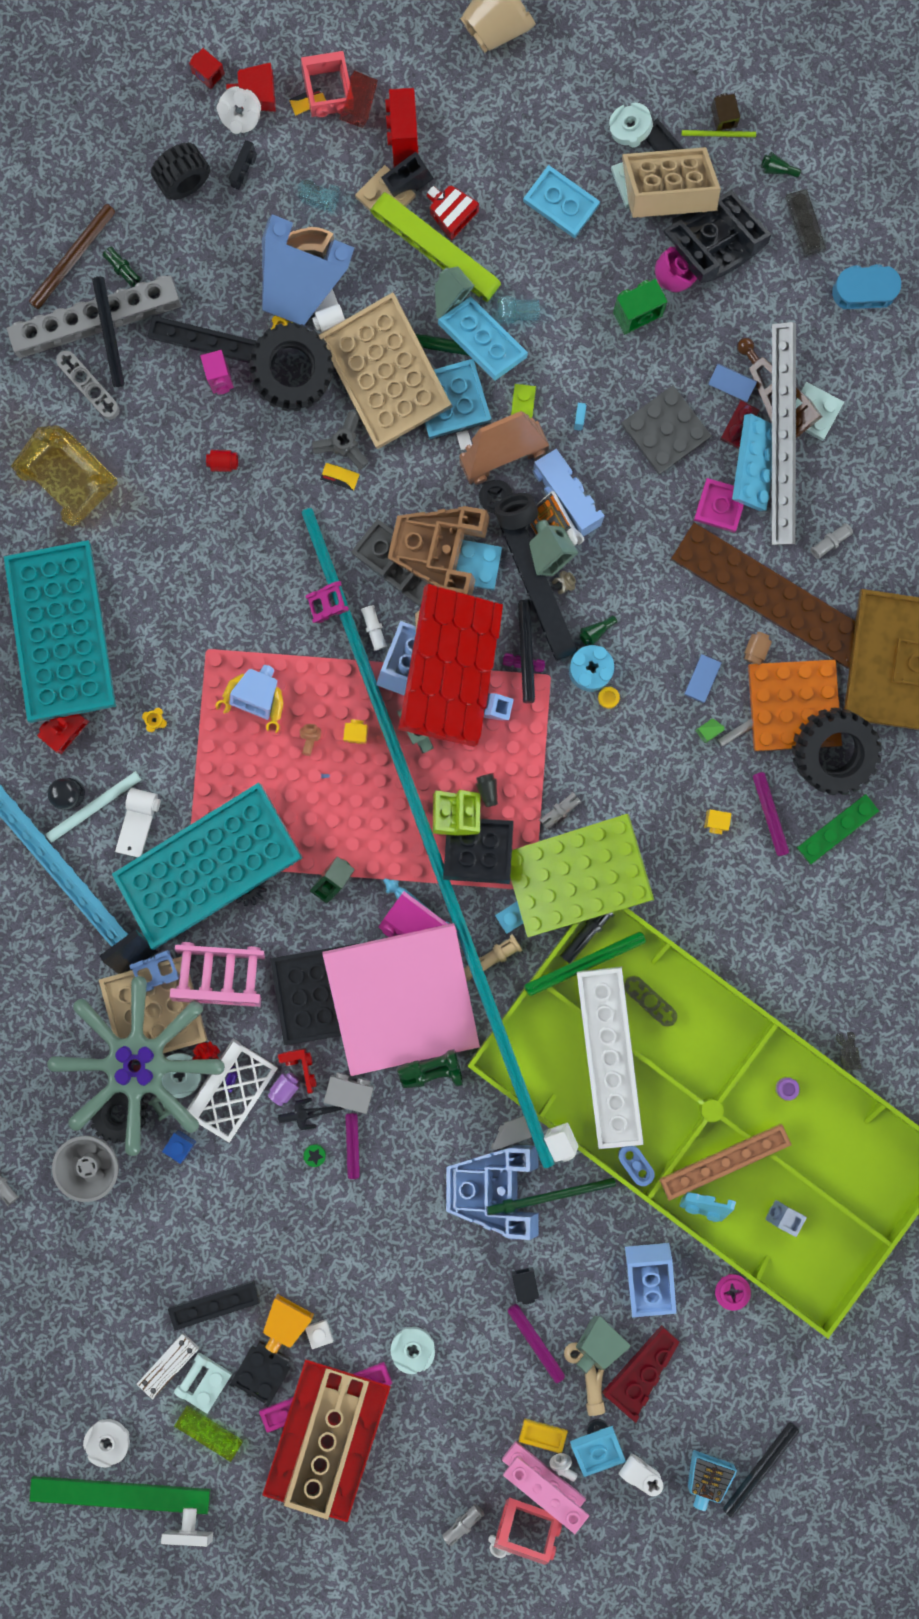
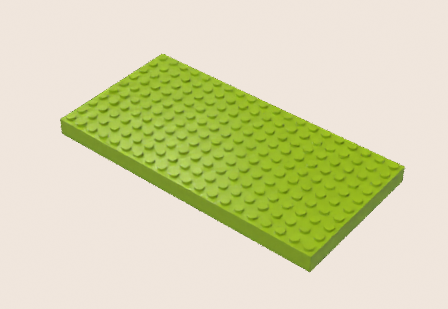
M626 908L612 912L615 916L609 918L602 927V932L596 933L573 962L637 932H642L645 936L646 942L588 970L622 967L643 1135V1145L635 1146L654 1170L653 1181L647 1186H640L634 1182L618 1158V1152L621 1147L599 1149L577 975L533 996H529L524 987L501 1018L538 1120L548 1128L568 1122L579 1146L577 1150L829 1339L919 1215V1126L630 909ZM586 921L572 924L529 982L569 964L560 955L584 928ZM492 1030L467 1066L520 1106ZM789 1077L798 1083L799 1094L795 1099L784 1100L777 1095L776 1084L781 1078ZM778 1124L783 1125L792 1144L791 1146L690 1191V1193L715 1197V1202L727 1205L728 1200L736 1201L734 1210L722 1222L710 1221L706 1218L707 1216L699 1213L691 1214L685 1211V1208L679 1207L681 1198L685 1194L670 1201L668 1200L660 1183V1178ZM628 1151L625 1157L631 1159L633 1152ZM640 1170L638 1173L639 1177H644L646 1171ZM775 1200L807 1217L797 1237L766 1220V1216Z

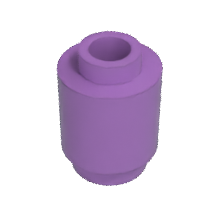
M291 1072L288 1074L282 1073L270 1088L268 1097L277 1105L282 1106L290 1100L300 1087L299 1079Z

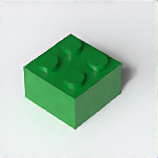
M657 279L652 281L645 280L638 284L637 288L631 291L626 289L618 294L613 313L625 335L663 317L668 301Z

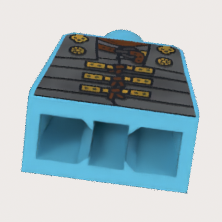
M693 1450L688 1489L691 1494L696 1495L693 1504L695 1508L706 1511L709 1500L717 1503L722 1502L737 1472L733 1463Z

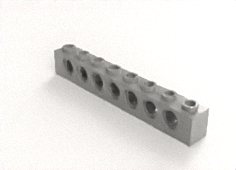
M171 275L159 276L154 281L148 283L140 282L133 288L118 289L114 294L108 295L110 310L113 306H119L117 311L111 312L114 328L182 307ZM154 293H160L158 298H151ZM96 297L92 301L86 303L78 302L73 307L67 309L59 308L51 314L37 315L32 320L15 322L12 326L7 327L14 353L20 359L101 333L102 328L99 314L94 319L90 318L92 313L98 312ZM133 300H140L137 305H130ZM78 319L75 325H69L71 320ZM58 325L55 331L49 332L50 327ZM32 332H37L34 338H29Z

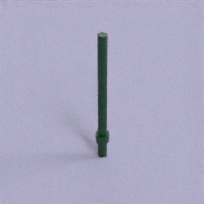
M614 1178L522 1199L512 1200L511 1198L503 1200L500 1204L486 1206L487 1215L505 1212V1214L515 1212V1209L615 1187L616 1182Z

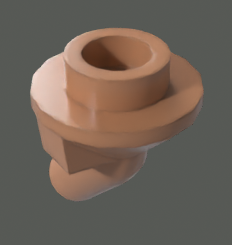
M306 724L300 729V737L306 739L302 754L310 756L314 742L318 741L321 737V729L315 724Z

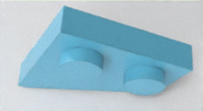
M688 1192L681 1198L679 1207L685 1208V1211L691 1214L699 1213L707 1216L706 1218L710 1221L722 1222L734 1210L736 1201L728 1200V1204L725 1205L715 1202V1197Z

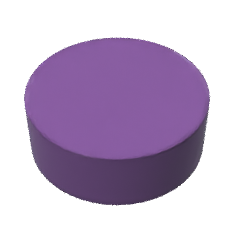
M781 1078L776 1084V1093L784 1100H793L799 1094V1085L792 1078Z

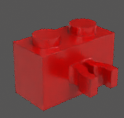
M81 714L54 718L49 722L45 721L40 726V732L37 736L56 753L62 754L90 721Z

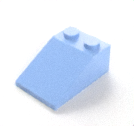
M400 621L381 668L377 686L405 696L416 626Z
M661 1243L625 1247L632 1318L677 1314L670 1244Z

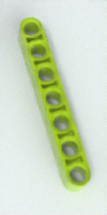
M383 192L370 209L375 218L441 269L459 267L475 285L471 292L479 298L482 296V300L488 302L500 287L501 282L498 278L388 193Z

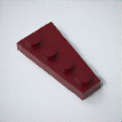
M661 1325L602 1391L606 1398L635 1423L640 1417L639 1413L642 1407L646 1406L649 1400L648 1396L653 1387L660 1380L659 1376L663 1368L667 1367L674 1354L679 1340Z

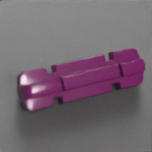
M505 653L502 663L505 666L511 667V665H515L514 667L521 668V656L516 655L515 657L513 654ZM540 659L533 660L534 671L543 672L545 661Z

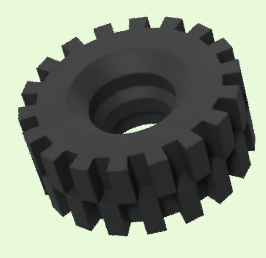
M124 1093L114 1094L90 1119L93 1123L91 1128H95L97 1131L95 1134L98 1137H104L103 1140L106 1142L109 1140L112 1143L125 1142L127 1118L123 1122H116L111 1117V1110L116 1105L124 1106L128 1113L129 1101ZM143 1096L140 1101L141 1129L145 1126V1120L148 1118V1113H146L148 1107L147 1103L144 1104Z

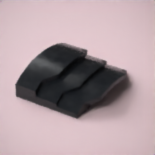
M733 190L719 197L717 211L682 214L673 218L672 225L663 231L676 246L678 253L689 264V270L701 283L716 280L740 267L769 243L771 233Z

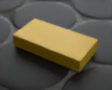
M524 1418L519 1442L562 1453L568 1431Z

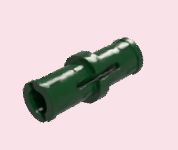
M108 247L107 250L112 257L104 251L103 258L114 267L115 273L121 275L131 288L135 287L136 284L131 278H134L139 283L141 277L132 270L130 263L126 259H122L113 247Z

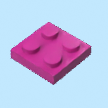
M706 478L693 521L735 533L744 504L732 500L734 486Z

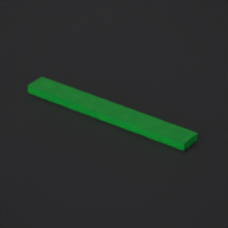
M33 1476L31 1478L29 1501L183 1513L184 1508H196V1514H208L211 1489Z

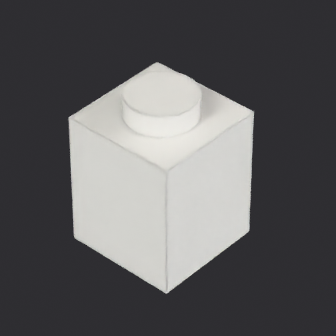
M568 1122L548 1129L544 1137L554 1162L561 1160L566 1162L575 1157L579 1146Z

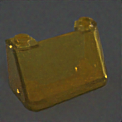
M56 425L37 427L11 465V468L16 471V475L24 481L36 480L63 507L60 511L62 520L71 526L80 524L118 484L117 479L67 430Z

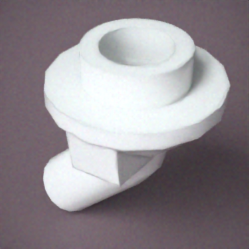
M558 1453L550 1459V1467L558 1472V1476L562 1475L572 1482L576 1480L577 1473L569 1469L572 1464L569 1455Z

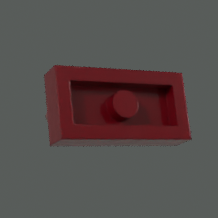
M740 400L720 440L739 449L744 415L753 414L757 416L760 410Z

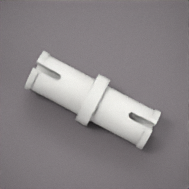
M374 605L362 608L361 612L367 626L365 630L370 635L374 651L386 648L387 645L381 630L383 626L382 623L379 624Z

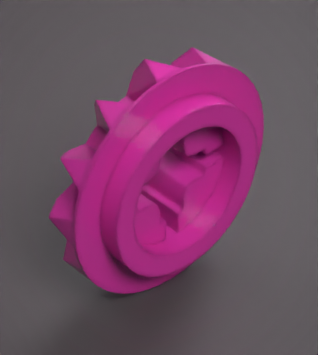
M729 1274L721 1277L718 1284H716L715 1296L723 1308L735 1311L747 1305L750 1300L751 1289L743 1277ZM731 1283L736 1290H739L735 1293V1301H733L730 1294H726L730 1290Z

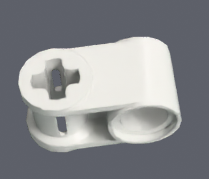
M630 1454L619 1475L650 1496L659 1495L663 1490V1482L659 1472L646 1464L638 1456ZM654 1480H656V1484H648V1481L653 1482Z

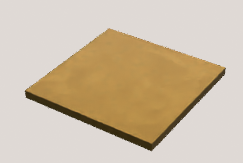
M861 589L859 592L844 709L858 714L869 723L919 730V597Z

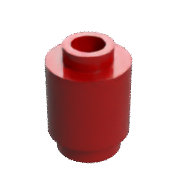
M211 450L210 454L206 455V466L210 467L211 472H232L233 470H238V453L232 452V450Z

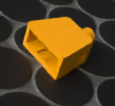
M277 1294L263 1331L265 1335L270 1337L265 1348L275 1354L282 1344L291 1348L309 1325L314 1314Z

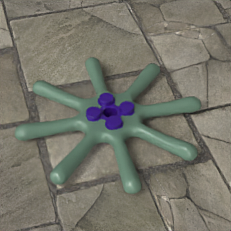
M142 976L134 977L131 982V1033L126 1038L117 1037L85 999H78L73 1005L74 1011L108 1044L110 1051L106 1058L92 1059L53 1056L49 1058L47 1063L48 1069L52 1072L103 1071L108 1076L106 1087L69 1119V1127L74 1131L82 1129L114 1094L122 1092L128 1097L125 1152L129 1156H136L141 1150L140 1101L146 1093L156 1095L188 1133H194L199 1128L198 1120L162 1085V1078L166 1073L220 1075L225 1068L224 1062L220 1059L168 1060L163 1055L165 1045L202 1013L203 1006L199 1001L190 1002L158 1037L150 1039L144 1035L143 1024L147 981ZM135 1059L141 1063V1068L138 1072L134 1071L131 1066Z

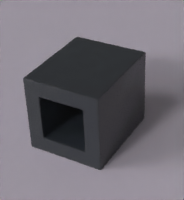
M533 1267L511 1271L517 1303H534L535 1299L539 1298Z

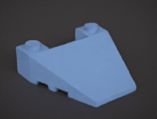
M272 214L268 218L262 237V311L299 325H305L348 269L354 247L333 240L329 243L325 258L322 259L289 246L286 243L293 223Z
M515 1145L447 1166L446 1212L469 1222L484 1226L483 1228L496 1231L509 1239L531 1240L537 1237L538 1213L518 1212L517 1209H515V1212L507 1214L502 1212L487 1215L486 1206L500 1204L503 1200L511 1198L512 1200H517L518 1171L531 1172L538 1169V1152L534 1145Z

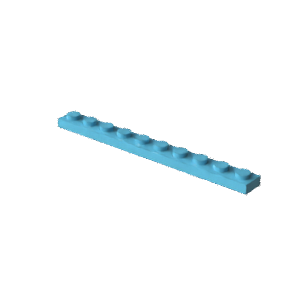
M0 785V817L111 947L126 937L128 933L117 923L115 917L106 910L101 901L94 896L88 889V886L76 875L73 868L64 861L59 852L52 847L45 836L34 826L31 819L22 812L17 803L10 798Z

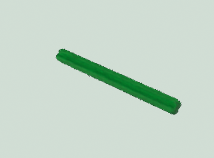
M642 932L628 936L525 984V991L529 996H533L577 975L578 971L591 969L646 942L645 936Z

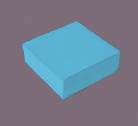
M578 403L574 430L583 429L586 412L585 403Z

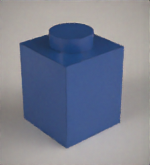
M177 1130L162 1152L181 1164L197 1141Z

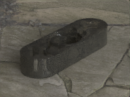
M630 976L625 980L624 988L626 993L661 1025L668 1027L675 1024L677 1021L675 1009L638 976ZM630 981H639L640 983L638 984V987L642 991L645 987L648 989V991L642 994L641 999H638L636 997L640 995L639 992H637L635 989L632 991L629 990ZM647 995H654L657 998V1004L654 1007L645 1005L644 999ZM661 1002L665 1004L661 1007L665 1012L672 1011L671 1017L673 1019L671 1021L668 1019L663 1021V1015L659 1011L657 1014L653 1013V1011L659 1008Z

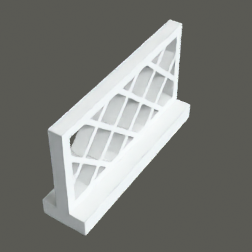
M234 1038L220 1057V1060L225 1065L223 1073L220 1075L209 1074L187 1108L201 1126L229 1143L278 1069L277 1066L241 1045ZM243 1051L250 1056L251 1064L239 1067L237 1058ZM235 1063L236 1068L231 1069V1067ZM265 1065L271 1070L266 1077L257 1078L255 1067ZM253 1068L255 1079L242 1082L239 1070ZM237 1071L239 1083L226 1086L225 1076L227 1073ZM256 1082L257 1092L255 1095L245 1097L243 1085ZM240 1086L243 1098L230 1100L227 1089ZM225 1090L227 1101L214 1104V1093ZM211 1099L212 1105L207 1106L208 1102ZM243 1101L245 1106L244 1112L233 1115L231 1104ZM228 1105L230 1116L218 1119L215 1108ZM213 1108L215 1120L206 1122L199 1118L203 1110ZM232 1121L233 1129L229 1135L220 1131V1122Z

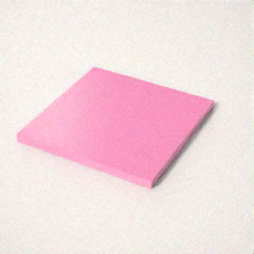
M454 923L323 952L351 1076L399 1066L416 1060L421 1061L439 1057L452 1049H455L457 1053L480 1047Z

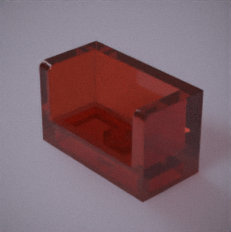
M353 71L349 78L350 86L344 109L340 113L339 119L363 128L369 118L378 80Z

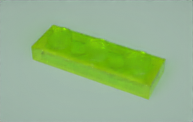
M188 1405L174 1425V1427L229 1462L232 1461L243 1443L242 1439Z

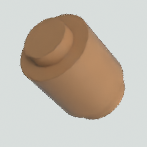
M762 632L752 634L744 652V660L758 665L765 661L772 643L769 640L770 636Z

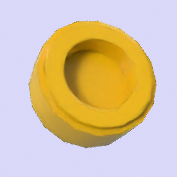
M613 687L603 688L598 695L599 704L606 709L615 707L620 700L618 691Z

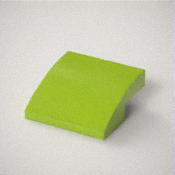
M436 790L433 794V833L444 835L479 834L480 793L459 790L455 794Z

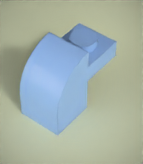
M488 693L484 718L509 720L514 699L496 693Z

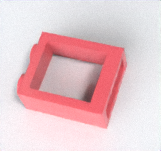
M339 51L301 57L302 73L311 117H325L333 113L345 114L353 110V96L344 52ZM340 71L345 98L315 102L310 76Z
M509 1498L504 1505L494 1547L545 1565L554 1559L556 1553L554 1541L555 1537L560 1535L562 1523L544 1509ZM516 1509L551 1521L543 1554L508 1542Z

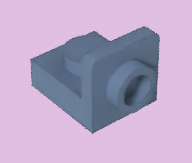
M777 1200L774 1201L766 1216L768 1222L797 1237L807 1218Z

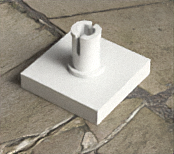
M184 1508L182 1529L164 1532L161 1544L207 1547L213 1541V1532L195 1530L197 1509Z

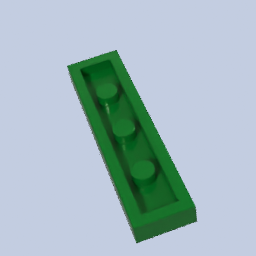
M864 794L796 848L806 861L812 864L877 814L879 810L867 794Z

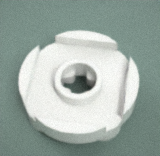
M234 86L222 94L217 104V111L222 123L232 133L239 134L240 132H249L257 125L260 119L261 105L252 91ZM235 105L244 108L242 115L235 111Z
M102 1419L91 1426L83 1442L84 1450L86 1449L90 1462L96 1466L106 1468L122 1461L130 1445L129 1431L121 1423L112 1419ZM109 1438L112 1446L104 1448V1443L101 1442V1439Z

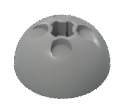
M90 1135L77 1136L65 1142L57 1150L52 1163V1174L57 1187L67 1197L80 1202L96 1201L108 1194L115 1185L119 1172L118 1158L113 1148L106 1141Z

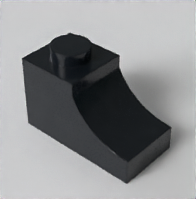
M414 152L381 177L393 197L408 190L418 191L434 179L417 152Z

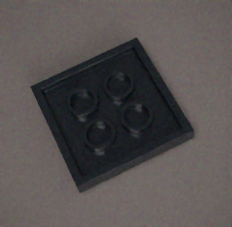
M480 819L479 834L446 835L443 880L510 884L514 821Z

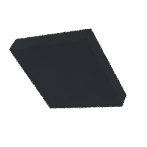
M134 930L102 953L100 958L102 962L116 973L121 974L132 971L129 965L151 958L158 953L157 948L155 950L151 949L146 938L137 930Z

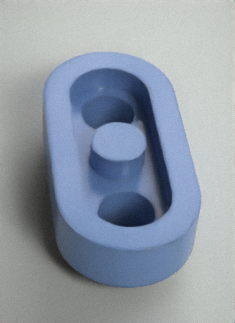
M636 1146L621 1147L618 1152V1158L631 1178L640 1186L649 1185L654 1179V1170ZM628 1151L633 1152L631 1159L625 1157ZM640 1170L646 1171L644 1177H639L638 1173Z

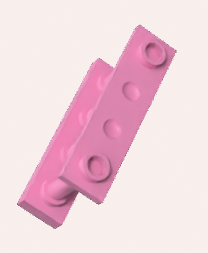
M182 942L181 945H175L177 954H182L179 986L176 989L171 988L170 999L172 1001L192 1002L196 1000L206 1004L261 1006V996L254 991L257 959H265V953L260 950L261 948L251 946L247 947L246 950L194 946L195 944L190 942ZM191 955H204L202 984L199 990H190V987H188ZM213 956L226 957L224 988L221 989V992L212 991V988H210ZM235 958H249L246 990H243V993H234L232 989Z
M515 1441L502 1457V1461L509 1466L503 1473V1476L571 1532L576 1534L589 1517V1514L580 1508L586 1501V1498Z

